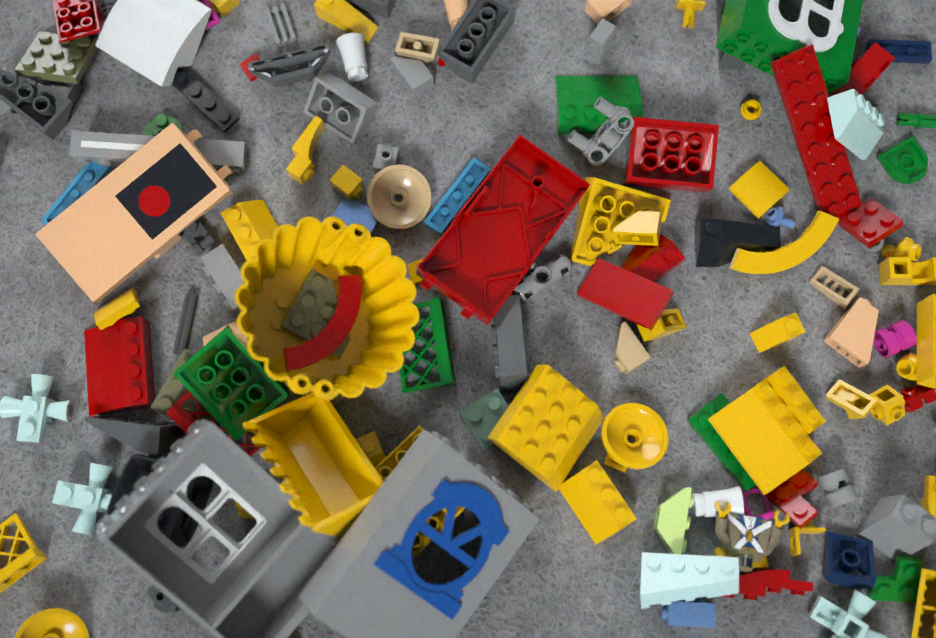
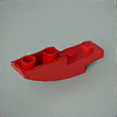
M765 569L739 574V591L737 594H743V599L758 601V596L766 597V587L767 592L781 593L782 589H790V594L805 596V591L813 592V582L790 580V570ZM735 594L720 597L734 598Z

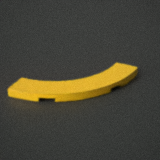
M817 211L814 219L802 233V236L794 242L770 252H751L737 248L729 268L750 274H770L792 268L812 256L826 242L835 229L839 218L822 211Z

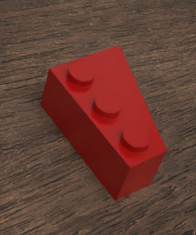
M875 42L861 58L857 57L852 62L848 83L828 94L829 97L851 89H855L860 95H863L895 57Z

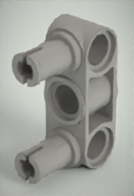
M603 97L597 99L594 108L607 116L608 119L599 127L592 139L588 140L575 130L570 133L567 139L568 142L581 150L583 156L588 158L592 165L597 166L603 164L612 152L620 146L623 139L634 126V120L628 108L614 106ZM622 117L628 118L623 123L618 122L619 119ZM595 150L601 151L597 155H592V152Z

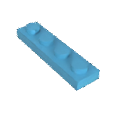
M473 158L425 219L424 225L442 236L453 222L455 216L491 172V169L476 158Z
M90 162L89 165H85L40 222L47 225L111 172L112 168L110 166H101L97 162Z

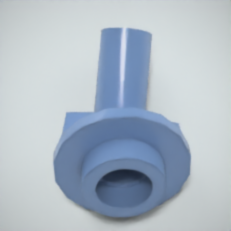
M774 206L766 213V223L774 227H778L781 224L794 229L797 223L784 217L785 210L781 206Z

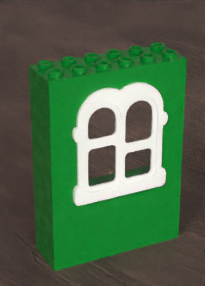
M726 0L715 48L774 77L770 62L813 44L827 92L830 94L849 81L863 0H830L834 2L833 10H829L813 0H803L800 16L796 22H789L782 17L779 11V0ZM810 10L829 19L830 25L826 37H817L809 29L808 16Z

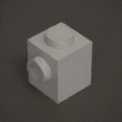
M389 143L384 145L378 144L373 163L375 175L388 166L398 165L400 158L398 147Z

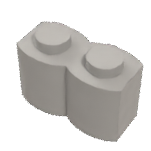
M602 19L587 38L584 56L589 63L599 65L612 48L614 37L617 34V27Z

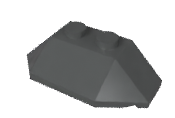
M329 43L248 63L249 73L274 87L288 88L296 82H311L319 74L331 53Z

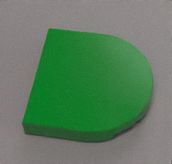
M913 136L876 157L888 175L902 184L916 183L927 173L928 157Z

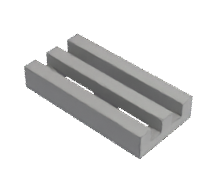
M280 4L281 7L278 8L274 6L272 10H269V8L265 9L277 47L297 41L284 4ZM279 12L284 14L291 38H287ZM273 14H275L279 28L281 30L284 39L282 41L279 40L271 16Z

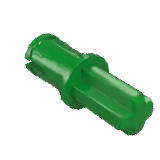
M921 112L917 114L897 113L896 117H899V119H896V126H913L915 129L920 127L936 128V116L922 115Z

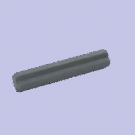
M194 293L185 294L173 348V354L180 356L182 351L187 349L198 301V296Z

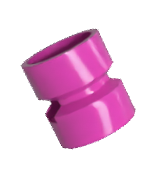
M904 320L889 325L888 329L885 327L876 331L873 340L877 352L884 358L897 354L900 350L903 351L915 346L917 343V337L913 328Z

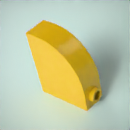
M922 568L912 638H936V571Z

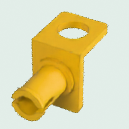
M676 0L675 9L683 10V28H686L687 25L688 28L695 27L696 11H703L706 1Z
M812 520L802 529L799 527L789 529L790 556L795 557L801 554L799 534H821L826 532V528L813 526Z

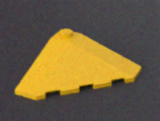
M586 177L585 181L591 185L579 201L570 261L588 266L594 265L597 261L595 258L605 252L610 255L622 247L621 244H615L614 227L638 211L660 212L662 223L666 220L671 200L595 177Z

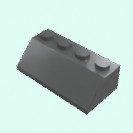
M473 0L438 50L437 55L456 75L473 84L514 23L516 8L502 0Z

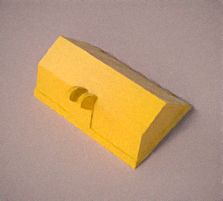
M310 393L242 424L246 431L255 434L251 439L254 445L264 449L265 452L260 454L263 460L273 464L274 467L270 469L272 475L282 479L284 482L279 485L282 492L291 494L293 497L289 501L291 507L302 512L303 515L298 518L301 524L311 527L313 532L337 537L345 535L384 483L330 400L320 399L313 393Z

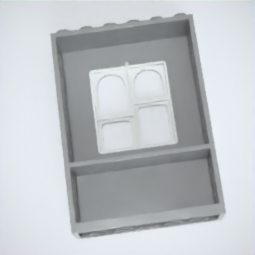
M202 419L201 422L197 420L189 427V434L183 440L181 438L178 439L171 446L170 450L172 452L166 458L161 457L153 465L152 469L154 471L148 477L143 476L134 485L136 490L129 497L125 495L119 500L115 506L117 508L111 516L105 515L99 521L96 533L101 542L216 638H288L310 612L299 598V595L340 540L336 536L313 532L311 527L302 525L298 519L303 515L302 512L293 509L289 504L293 497L282 492L279 487L280 484L216 425L205 419ZM198 476H207L221 487V492L204 510H199L186 495L187 485L193 478ZM229 498L235 499L257 520V524L241 542H235L212 521L214 513ZM168 507L182 508L202 526L199 534L184 549L178 548L158 529V516ZM210 536L217 538L230 551L228 557L213 573H207L192 559V555Z

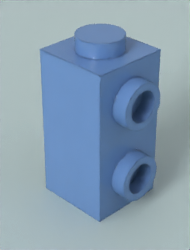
M698 597L694 601L687 602L685 600L673 601L671 604L661 605L660 617L664 619V624L716 628V603L708 602L707 597Z

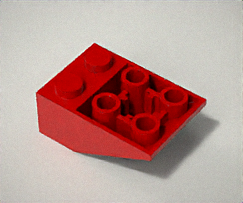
M53 0L60 43L101 32L104 19L100 0Z

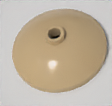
M391 165L380 170L371 180L367 192V202L371 213L381 224L393 229H406L419 223L428 213L431 205V190L425 177L416 169L406 165ZM397 194L401 195V196H402V201H401V202L395 201V199H394L395 195H397Z

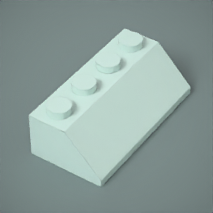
M855 89L828 97L827 101L835 139L861 160L867 159L884 133L882 127L885 125L883 114H879L876 107H872L870 101H866L864 96L860 95Z

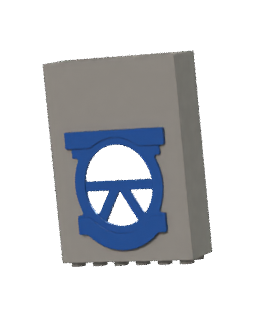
M423 430L299 595V598L315 618L346 638H456L537 524L539 518L533 514L535 510L524 501L522 502L519 499L520 497L510 489L507 490L501 481L494 476L491 477L488 471L481 465L475 464L472 458L462 450H458L452 441L442 437L435 431L431 434ZM457 506L470 509L478 517L480 524L451 539ZM447 508L443 533L440 534L428 525L426 520L439 510ZM421 531L468 566L464 574L444 584H431L422 580L416 574L411 558L412 546L417 532ZM482 535L480 551L474 559L459 548V546Z

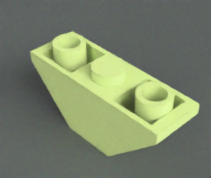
M690 487L681 489L659 504L656 509L653 529L670 554L685 553L687 540L684 539L685 530H688L690 526L688 509L692 507L694 501V494H691L692 488Z

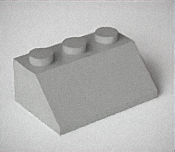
M326 72L315 77L303 112L311 118L319 117L323 120L325 127L351 144H354L372 121L379 103L332 73Z

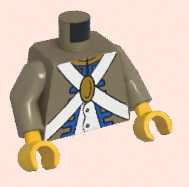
M717 501L714 507L719 512L715 523V535L722 548L726 549L728 557L739 558V570L744 572L753 571V562H760L764 556H769L778 545L783 532L782 525L788 523L789 514L786 513L785 519L779 521L777 517L780 511L776 510L773 514L776 522L772 524V520L730 513L732 507L727 501L725 503L726 508L720 510V502Z

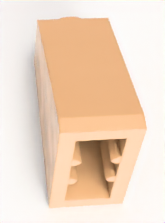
M861 297L856 299L824 339V342L857 367L861 368L867 365L871 357L879 310L867 299Z

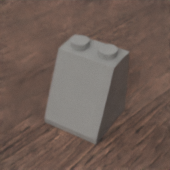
M905 495L881 497L857 534L865 540L873 541L875 548L895 562L897 555L910 556L933 543L936 538V518Z

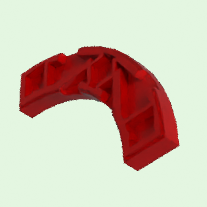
M361 274L338 277L336 309L319 334L305 343L283 348L286 372L310 366L324 359L346 339L357 319L362 298Z

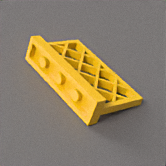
M17 513L0 524V556H9L7 566L0 569V593L47 559L44 552L38 549L24 522ZM15 522L18 527L15 537L6 536L8 526ZM5 539L14 540L10 553L2 552ZM20 541H26L30 549L23 554H16Z

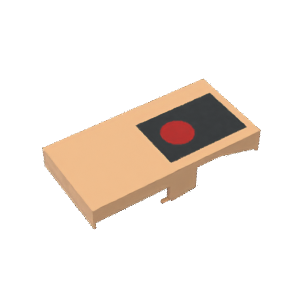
M172 122L35 234L92 302L100 303L106 295L153 257L157 259L183 237L179 233L231 194H234L224 180L228 175L233 174L232 170L226 165L216 171L194 145L197 139L203 137L197 129L192 130L186 135Z

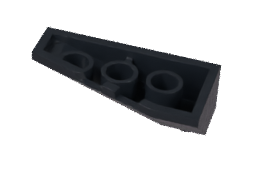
M699 219L694 226L696 267H720L731 263L737 248L751 252H770L781 248L780 227L724 219Z

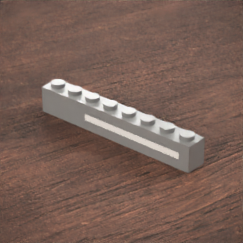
M71 131L69 156L76 163L82 165H89L90 162H97L101 166H111L112 163L121 165L155 136ZM197 139L194 142V145L216 171L227 165L233 174H240V171L246 172L248 147L245 142Z

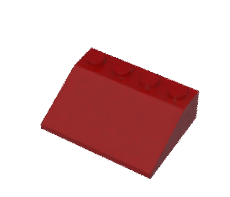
M633 117L634 126L630 133L624 185L708 193L713 189L719 125Z
M143 317L117 320L115 324L103 330H100L98 326L84 330L89 416L150 408L155 400L150 322Z

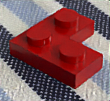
M803 469L767 494L768 500L784 515L788 513L789 519L800 529L818 516V511L803 499L818 487V482Z

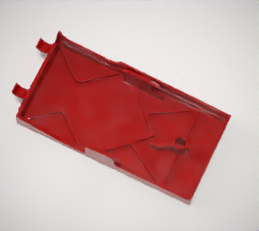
M519 135L455 216L453 222L423 261L418 263L416 275L423 279L419 285L427 291L433 286L463 308L460 313L463 317L469 319L473 315L488 326L591 184L522 135Z

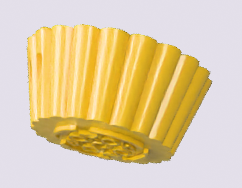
M331 216L324 219L322 223L314 217H304L298 221L296 227L289 224L280 225L275 229L273 239H263L254 247V259L246 261L241 267L240 273L243 284L235 292V302L241 311L237 318V326L239 331L248 339V352L254 359L265 361V371L270 378L284 381L297 394L311 392L320 399L331 400L338 394L347 398H355L363 392L364 387H381L385 383L387 372H396L402 367L404 363L402 352L410 350L415 343V335L411 328L419 321V310L412 302L417 292L414 283L410 279L405 278L407 273L406 264L400 257L391 255V247L385 239L381 237L371 238L369 230L362 224L355 223L347 227L341 218ZM314 269L331 279L337 297L339 276L361 274L362 298L360 309L349 333L351 339L342 357L338 360L328 355L310 366L286 372L283 348L296 346L306 341L280 328V325L309 272Z

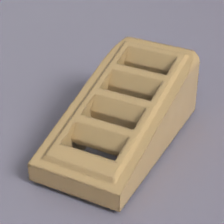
M821 266L809 281L812 286L844 310L848 308L860 288L824 266ZM825 274L827 276L826 280L822 284L819 283V280ZM831 280H833L835 283L831 286L830 289L827 288L826 286L829 284ZM841 286L842 288L838 294L835 293L836 288ZM847 291L849 293L846 298L842 297V295Z

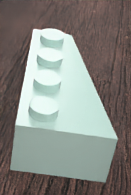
M642 552L641 609L650 608V605L660 603L661 605H668L673 601L685 600V602L694 601L695 598L704 596L712 598L737 594L739 591L738 557Z

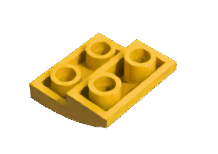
M761 161L757 162L729 187V190L758 219L790 191Z
M132 287L94 311L95 323L100 330L112 326L117 320L127 314H131L136 308L140 307V299L135 288Z

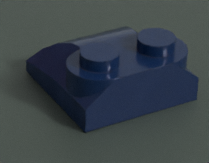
M827 532L825 535V564L822 567L823 577L832 584L855 589L874 587L876 585L873 541Z

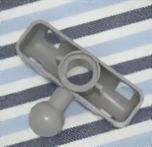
M560 254L543 266H538L534 262L530 268L532 273L520 281L513 291L514 295H520L521 303L532 299L571 273L572 264L566 255ZM567 267L568 272L562 275L560 271ZM539 274H545L548 279L545 282H540L536 277ZM531 290L533 295L526 299L524 294Z

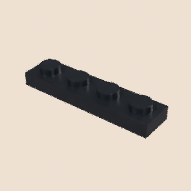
M184 67L177 69L172 86L223 132L226 133L240 120L238 115Z

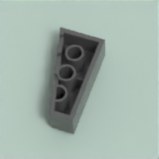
M510 295L494 316L495 324H491L492 338L496 337V344H493V357H497L498 364H494L495 378H499L500 394L519 392L527 380L520 295Z

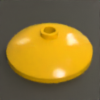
M638 403L619 405L609 412L602 425L601 437L607 453L613 460L624 467L631 469L651 467L664 456L667 450L669 437L666 425L654 410ZM627 438H633L634 443H630Z
M50 608L30 616L19 627L14 638H89L86 625L78 615L66 609Z

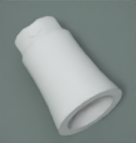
M348 33L340 36L336 43L340 50L349 81L365 80L368 76V67L365 56L364 35Z
M739 486L694 494L693 510L695 516L716 517L719 514L714 507L717 501L720 502V510L726 508L725 503L727 501L732 507L730 513L744 515L743 496Z

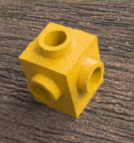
M885 385L869 394L878 400V403L870 411L876 420H880L888 426L906 415L903 395L889 385Z

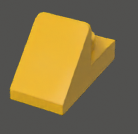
M840 379L826 394L827 400L846 410L849 419L865 418L878 403V400Z

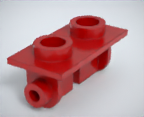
M922 385L905 388L900 393L905 401V413H911L923 407L922 398L926 404L936 401V389Z

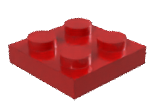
M871 198L863 203L862 206L839 218L838 224L863 245L870 248L903 227V220Z

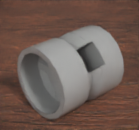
M845 467L816 477L821 489L827 492L825 498L830 508L859 498L854 486L848 484L850 478Z

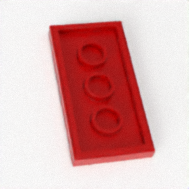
M598 258L576 294L580 298L652 331L674 292L669 288Z

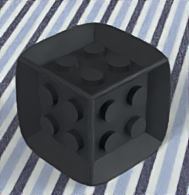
M141 454L132 455L119 477L105 515L111 516L117 509L115 506L119 500L125 495L129 497L136 490L134 485L143 476L148 477L154 471L152 467L157 462L156 460ZM203 476L193 478L186 489L187 498L199 510L205 509L213 483L211 479ZM175 506L164 509L157 520L160 532L177 547H185L189 543L199 524L185 510Z

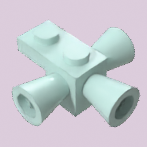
M31 374L32 396H23V400L4 396L1 399L0 416L2 418L20 416L16 441L43 443L46 422L53 423L54 418L71 422L74 419L76 407L73 400L56 402V400L47 398L55 377Z
M90 463L89 486L58 480L52 503L82 509L72 529L73 532L95 535L97 512L106 513L112 496V490L103 489L113 467Z
M855 589L848 611L843 610L819 595L808 613L809 617L835 633L831 638H887L886 635L868 629L870 626L861 621L877 602Z

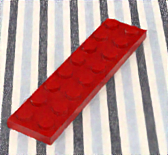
M813 44L770 62L817 210L839 218L862 206L845 147L834 137L827 101L829 95Z

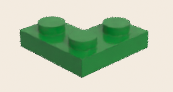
M897 555L893 576L875 575L876 585L872 588H867L866 596L877 601L916 603L924 561L920 557Z

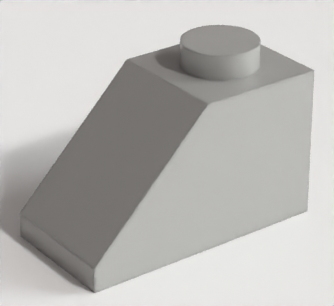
M395 56L390 58L391 68L413 98L434 86V72L429 66L426 67L422 61Z

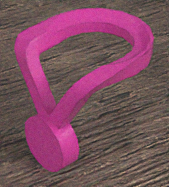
M756 488L744 492L742 496L746 516L766 520L773 518L774 511H772L766 494L764 495L760 489ZM758 493L761 495L767 509L765 513L752 515L746 503L747 497L750 494Z

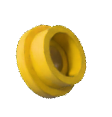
M747 100L740 108L741 115L747 120L757 119L762 112L761 105L756 100ZM747 109H753L754 113L749 112Z

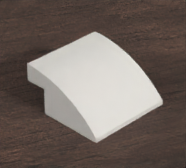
M117 0L103 25L96 47L161 87L171 86L177 68L193 64L212 9L197 0Z

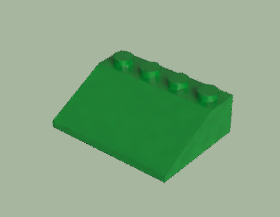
M637 75L555 76L557 134H570L573 130L579 134H596L599 127L608 119L607 116L594 108V104L599 97H603L614 106L628 108L632 117L643 118V106ZM622 117L619 119L618 122L623 123L628 118Z
M229 325L173 373L236 441L247 432L242 425L244 422L270 412L289 395V391L280 381L274 380L267 375L264 367L265 364L254 359L249 354L247 345Z

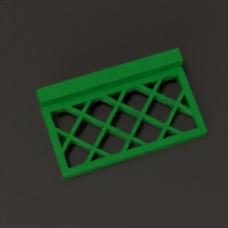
M437 297L432 298L431 301L414 304L419 311L421 308H430L429 317L426 321L419 318L423 325L416 334L414 333L415 342L419 339L426 346L420 355L411 349L402 352L404 357L409 351L417 356V359L410 368L403 363L399 369L402 392L405 394L445 386H457L444 301ZM426 327L433 330V337L429 342L419 337ZM430 347L436 351L437 355L432 364L422 358ZM420 360L429 365L423 376L414 371ZM432 369L439 372L440 382L430 383L426 380ZM411 373L421 378L416 386L407 388L406 379Z

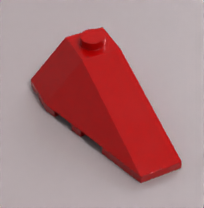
M660 234L658 246L636 245L620 268L652 282H657L678 268L686 258L673 241Z

